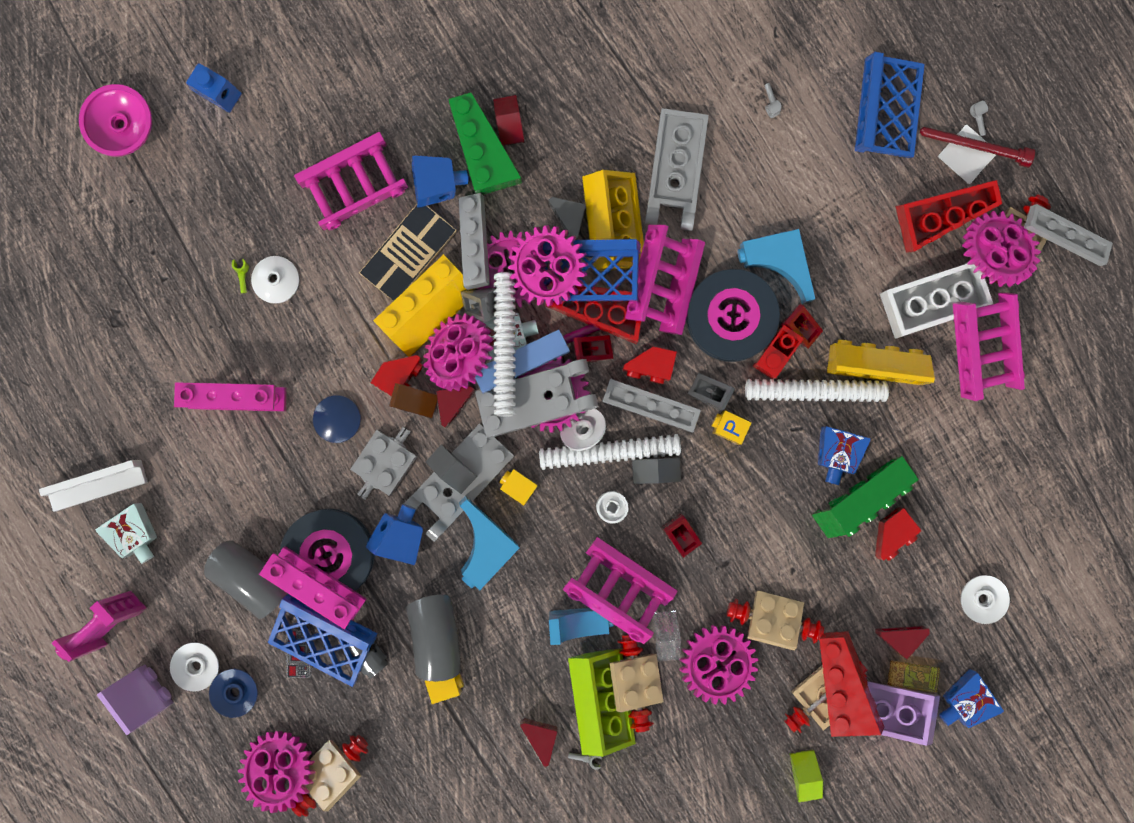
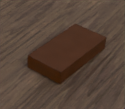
M395 383L389 406L432 418L438 399L435 394Z

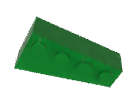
M472 93L448 99L475 193L484 195L522 184L519 173Z
M903 456L891 459L866 477L867 482L863 480L849 488V495L844 494L828 503L830 505L829 509L818 510L812 514L827 538L843 535L850 537L860 530V524L864 521L865 523L872 521L878 516L877 511L881 508H889L896 502L894 498L898 495L903 496L913 489L912 485L919 479Z

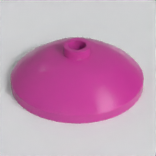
M119 84L106 85L93 91L84 101L79 113V127L84 140L94 150L103 155L120 157L135 152L146 142L152 128V114L146 100L134 89ZM121 121H124V126L122 128H118V124Z

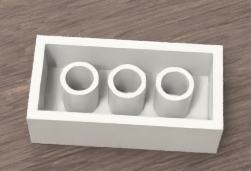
M965 264L882 292L880 296L895 339L953 320V303L960 301L975 303L976 308L993 304L985 278L981 279L982 272L974 273L973 270L976 266L974 264Z

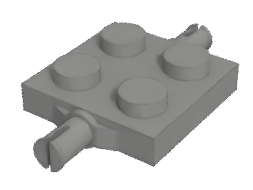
M402 426L396 438L388 437L379 430L375 431L350 469L365 482L358 493L359 496L366 500L373 488L380 489L388 496H392L418 457L403 444L411 431Z

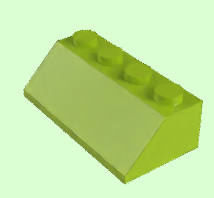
M622 648L584 653L568 658L582 755L603 757L636 744L634 729L630 728V725L633 724L632 718L628 717L631 710L624 712L616 711L610 670L611 662L623 660V655L619 653Z

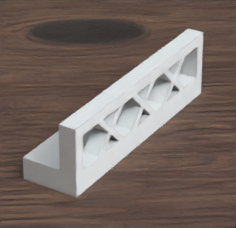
M131 460L41 488L39 492L41 496H49L53 512L146 484L148 481L142 461Z

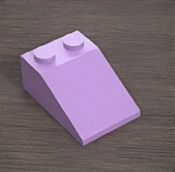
M146 665L135 669L97 694L126 735L141 727L173 704L168 689L161 687L156 680V673L150 667L147 668Z
M867 681L872 698H874L877 705L878 714L885 726L882 735L926 746L933 744L940 700L939 695Z

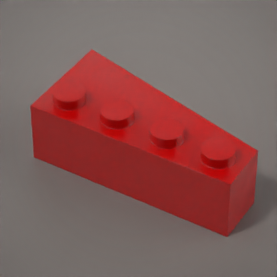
M997 180L895 206L906 253L919 250L928 243L941 238V236L1001 205L1002 200Z

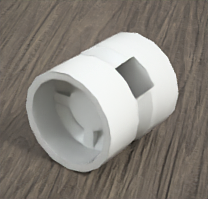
M608 491L598 498L596 509L600 518L605 522L618 523L626 517L628 503L620 493Z

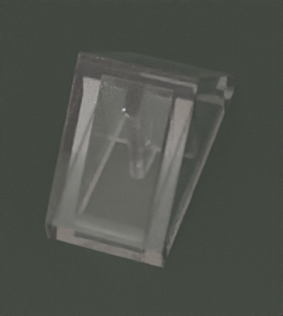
M676 611L655 613L652 618L657 661L679 660L681 658V638Z

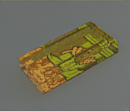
M891 661L888 685L937 692L940 668Z

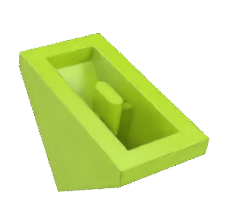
M814 750L790 753L798 802L822 799L823 779Z

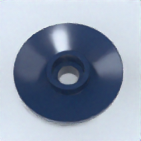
M228 669L221 672L213 679L209 688L211 705L219 714L229 718H236L247 714L254 707L258 697V688L255 680L250 674L240 669ZM234 687L239 689V695L237 696L232 693V688Z

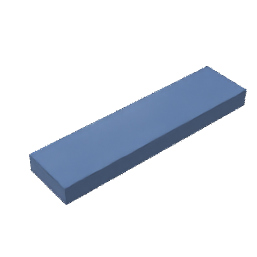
M560 330L516 350V353L513 354V357L516 358V361L513 362L516 365V369H513L516 376L513 379L570 352ZM495 361L487 363L488 369H481L482 377L475 376L482 394L496 387V384H494L496 379L494 377V372H496V369H494Z

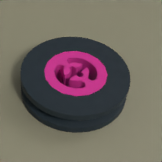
M727 269L708 276L699 284L690 299L686 320L690 336L701 351L720 361L737 362L755 356L769 345L778 329L780 311L773 290L762 278L749 271ZM725 300H736L745 305L748 312H745L739 304L734 307V315H738V317L733 321V327L745 321L747 324L745 329L739 332H730L723 329L717 319H720L726 327H729L731 325V317L727 316V314L732 311V304L728 305L724 310L718 308L719 304Z
M321 509L302 516L287 530L280 546V552L286 546L317 567L318 565L328 567L334 564L340 558V553H342L343 562L340 568L332 572H324L354 591L359 589L369 577L375 557L366 548L371 535L365 525L350 513L338 509ZM329 538L337 542V546L328 543L319 547L315 552V556H312V548L319 539ZM325 551H331L332 556L326 559L323 558Z

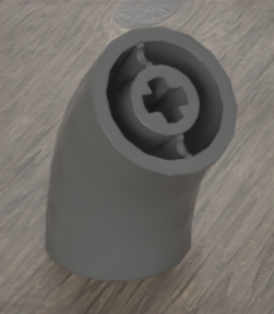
M233 540L221 543L207 559L204 568L206 579L230 595L258 619H262L272 612L287 594V592L260 576L259 574L265 563Z
M441 594L431 595L410 603L406 607L412 637L415 674L420 679L434 682L446 681L456 677L461 671V662L451 597Z

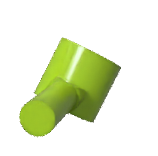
M242 259L243 266L237 268V262L233 260L231 265L238 273L241 293H247L245 273L248 272L249 266Z

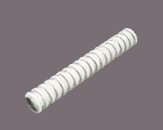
M500 272L494 275L496 280L494 282V287H496L494 290L496 295L494 297V302H496L494 305L496 310L494 312V317H496L494 320V324H496V327H494L496 332L494 335V339H496V342H494L496 347L494 350V354H496V357H494L496 362L494 365V369H496V372H494V377H496L494 380V384H496L494 392H496V395H494L496 400L494 403V407H496L494 414L503 417L516 414V411L513 410V407L516 406V403L513 402L516 399V396L513 395V392L516 391V388L513 387L516 384V380L513 379L516 376V373L513 372V369H516V365L513 364L516 361V358L513 357V354L516 353V350L513 349L516 346V343L513 342L516 338V335L513 334L516 331V328L513 327L516 323L515 319H513L516 316V313L513 312L516 309V306L513 304L516 301V298L513 297L516 291L513 289L515 285L513 280L515 279H510L512 273Z
M748 379L745 385V396L747 400L752 398L755 400H759V398L766 400L769 398L770 401H773L774 398H777V401H781L782 398L788 401L791 398L792 401H796V399L804 401V399H807V401H811V399H814V401H819V399L822 401L827 399L829 401H834V399L837 401L842 399L849 401L851 399L852 402H855L858 399L859 402H863L866 399L867 402H871L873 399L874 402L879 400L886 402L889 396V386L886 381L881 383L874 381L872 383L871 380H868L866 383L863 380H860L859 383L856 380H852L851 383L849 380H845L842 383L841 380H837V382H834V380L829 382L826 380H822V382H819V380L814 382L811 380H807V382H804V380L799 382L792 380V382H789L786 379L782 382L781 379H778L777 382H774V379H770L767 382L766 379L759 381V379H755V381Z
M674 434V437L667 435L666 438L659 436L658 439L654 436L652 439L645 437L644 440L637 438V441L629 439V442H626V440H622L620 443H618V440L614 441V443L607 441V444L600 442V445H595L582 451L566 448V446H563V449L555 447L554 450H551V447L548 450L541 448L539 457L542 470H545L546 467L553 469V466L560 468V465L568 467V465L572 464V467H574L575 464L583 466V463L590 465V462L598 464V461L605 463L608 460L610 463L613 460L620 462V459L628 461V458L635 460L636 457H639V459H643V457L649 459L650 456L657 458L658 455L665 457V454L672 456L674 453L678 456L681 453V444L678 434Z

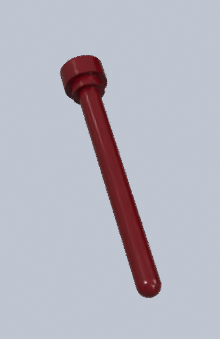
M928 127L920 129L921 136L1015 159L1019 166L1029 168L1034 160L1035 149L1024 147L1023 149L1019 148L1016 150Z

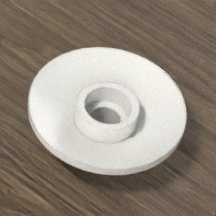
M270 256L261 260L255 266L251 278L252 287L262 300L275 304L289 300L296 293L299 286V273L294 264L288 259L280 256ZM273 274L277 275V281L271 283L270 276Z
M597 409L588 410L585 414L578 413L580 421L572 419L573 427L571 428L563 424L564 430L560 431V436L568 448L576 451L587 450L595 446L602 439L606 430V421Z
M981 575L974 577L966 583L961 593L963 611L970 619L981 624H990L1000 620L1006 614L1010 603L1009 592L1006 586L999 579L992 576ZM984 594L986 596L985 602L980 603L979 596Z
M202 643L183 645L174 653L170 662V673L174 682L187 691H201L209 687L219 671V662L216 654L210 647ZM195 661L199 662L201 665L199 670L195 669L193 666Z

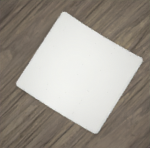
M965 125L957 134L986 142L968 125ZM949 143L938 157L963 180L971 184L996 155Z

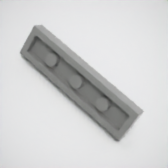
M481 193L459 198L463 284L467 290L490 285L484 196Z
M1038 204L1030 206L1025 229L1099 266L1107 265L1112 242Z
M612 379L608 383L602 401L691 433L694 432L701 412L700 409Z

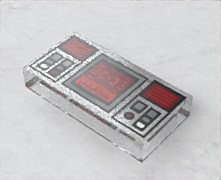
M301 628L291 629L296 639L304 637ZM307 628L310 635H312V628ZM286 634V642H289V638ZM307 642L298 644L302 652L306 654L311 652ZM286 653V678L312 677L311 665Z

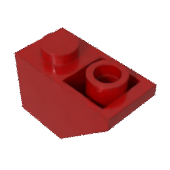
M783 325L760 354L753 367L770 379L777 378L804 338Z
M653 346L624 364L622 371H626V376L640 379L641 375L651 377V382L664 384V381L671 380L677 352Z
M415 355L383 362L370 383L392 396L395 383L408 387L411 386L408 382L412 376L417 377L422 370L423 365L421 362L423 359Z
M897 507L879 521L875 556L880 560L884 561L887 559L889 561L899 554V548L903 545L908 546L918 539L917 534L921 532V529L904 508Z

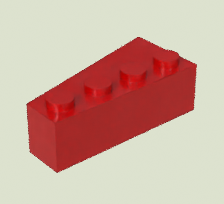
M553 281L548 285L549 290L553 288ZM576 285L578 294L575 295H580L586 287L584 285ZM595 286L592 288L597 295H604L609 290L608 288ZM617 290L621 295H631V292ZM613 291L610 295H617V294H616L615 291ZM553 301L552 306H547L546 304L547 308L634 344L638 343L641 321L625 319L629 301H562V304L559 305Z
M849 632L823 633L819 641L831 737L882 735L885 726L878 714L877 705L870 693L866 676L863 674L859 664L860 661Z

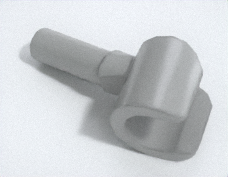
M767 83L764 86L770 104L765 106L769 117L774 118L781 112V103L774 97L770 83Z
M983 100L975 103L970 108L971 115L976 118L980 136L986 135L982 114L988 111V106Z
M571 752L568 755L570 759L589 763L595 770L601 768L599 764L592 763L594 758L603 759L601 756L581 755Z

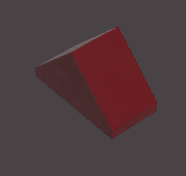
M516 95L493 99L502 146L524 143Z
M802 304L796 306L780 324L781 328L785 325L804 338L801 344L807 349L823 332L822 328Z
M610 335L573 338L576 360L587 359V363L614 359Z
M468 386L467 389L461 387L460 391L452 389V391L447 389L436 391L440 420L443 427L448 428L475 392L474 388Z
M682 514L677 515L661 527L683 558L702 544Z
M924 626L875 629V633L905 659H908L930 634L929 629Z
M524 718L520 721V727L543 766L547 767L550 763L558 727Z

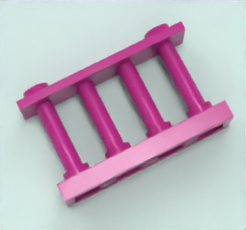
M380 132L294 175L302 188H310L325 217L318 222L323 230L328 229L330 231L336 229L343 220L391 196L396 198L405 193L404 189L408 188L404 178L399 181L396 180L382 153L383 148L387 145ZM368 155L374 156L389 185L377 192L361 164L362 158ZM348 165L353 167L367 195L366 198L354 203L340 175V169ZM327 176L332 179L346 208L334 214L318 185L320 183L319 180Z
M649 224L639 261L638 301H629L625 319L645 322V318L649 317L661 322L659 331L682 335L705 242L699 239H682V242H678L666 236L669 226ZM664 246L679 252L675 266L660 260ZM657 270L673 275L670 289L654 283ZM652 293L667 298L664 312L648 307Z
M1000 292L998 293L999 303L976 308L975 303L962 301L953 303L961 398L973 401L983 400L984 388L1004 383L1006 387L1019 390L1025 389L1017 294ZM1000 313L1001 327L978 332V317ZM1002 336L1003 350L980 355V341ZM1001 360L1004 361V374L982 379V365Z
M175 382L174 407L202 410L286 412L287 388L260 384Z
M597 537L586 551L591 560L578 581L571 578L563 590L567 592L571 599L582 602L628 633L632 640L644 644L654 634L647 626L659 605L666 606L675 597L677 590ZM603 564L611 570V574L597 595L588 589L586 585L598 565ZM619 577H622L631 583V587L619 608H616L606 599ZM639 591H643L651 597V601L639 622H637L626 613Z
M286 546L282 548L279 555L275 553L271 555L259 574L343 629L347 627L350 620L355 618L366 601L365 597Z
M132 591L96 601L90 607L94 613L93 618L78 632L52 642V645L56 648L55 652L60 658L70 662L104 648L108 643L102 637L117 623L140 615L146 609L145 605Z

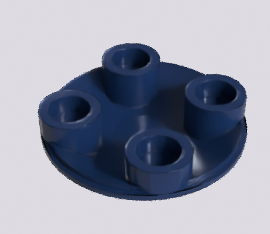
M340 395L329 396L323 399L313 413V425L317 434L324 440L332 443H342L351 439L357 433L362 420L356 404L349 398Z

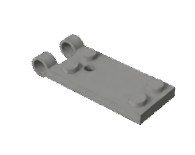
M661 108L645 224L657 225L661 205L683 208L680 229L693 230L709 115ZM677 179L679 186L672 187L670 181Z
M587 359L576 360L564 366L516 379V384L513 385L516 388V391L513 392V395L516 396V399L513 400L516 403V406L513 407L516 414L513 416L503 417L494 414V410H496V407H494L496 402L494 399V395H496L494 389L483 394L481 390L475 391L486 438L503 435L599 407L595 394L586 395L578 399L575 398L571 377L589 372ZM547 391L553 393V397L550 400L545 398Z
M480 423L452 452L453 455L477 475L467 489L460 494L434 472L404 503L415 509L424 503L440 518L426 533L433 542L464 511L459 505L462 498L466 496L469 500L473 501L514 457L495 437L486 438L484 427ZM445 488L452 489L453 493L450 497H446L443 494Z

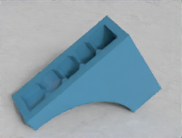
M799 229L744 241L740 244V249L737 250L740 263H744L745 268L759 267L775 271L794 286L802 304L815 300Z
M464 496L459 505L472 523L474 542L469 559L461 569L464 576L462 580L470 588L475 586L481 590L519 549V546L471 500Z
M590 608L549 612L551 645H560L564 641L579 637L609 634V627H613V623Z

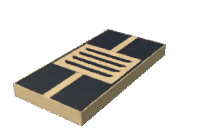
M416 204L359 273L394 301L420 277L456 234L457 230L428 206L417 208Z

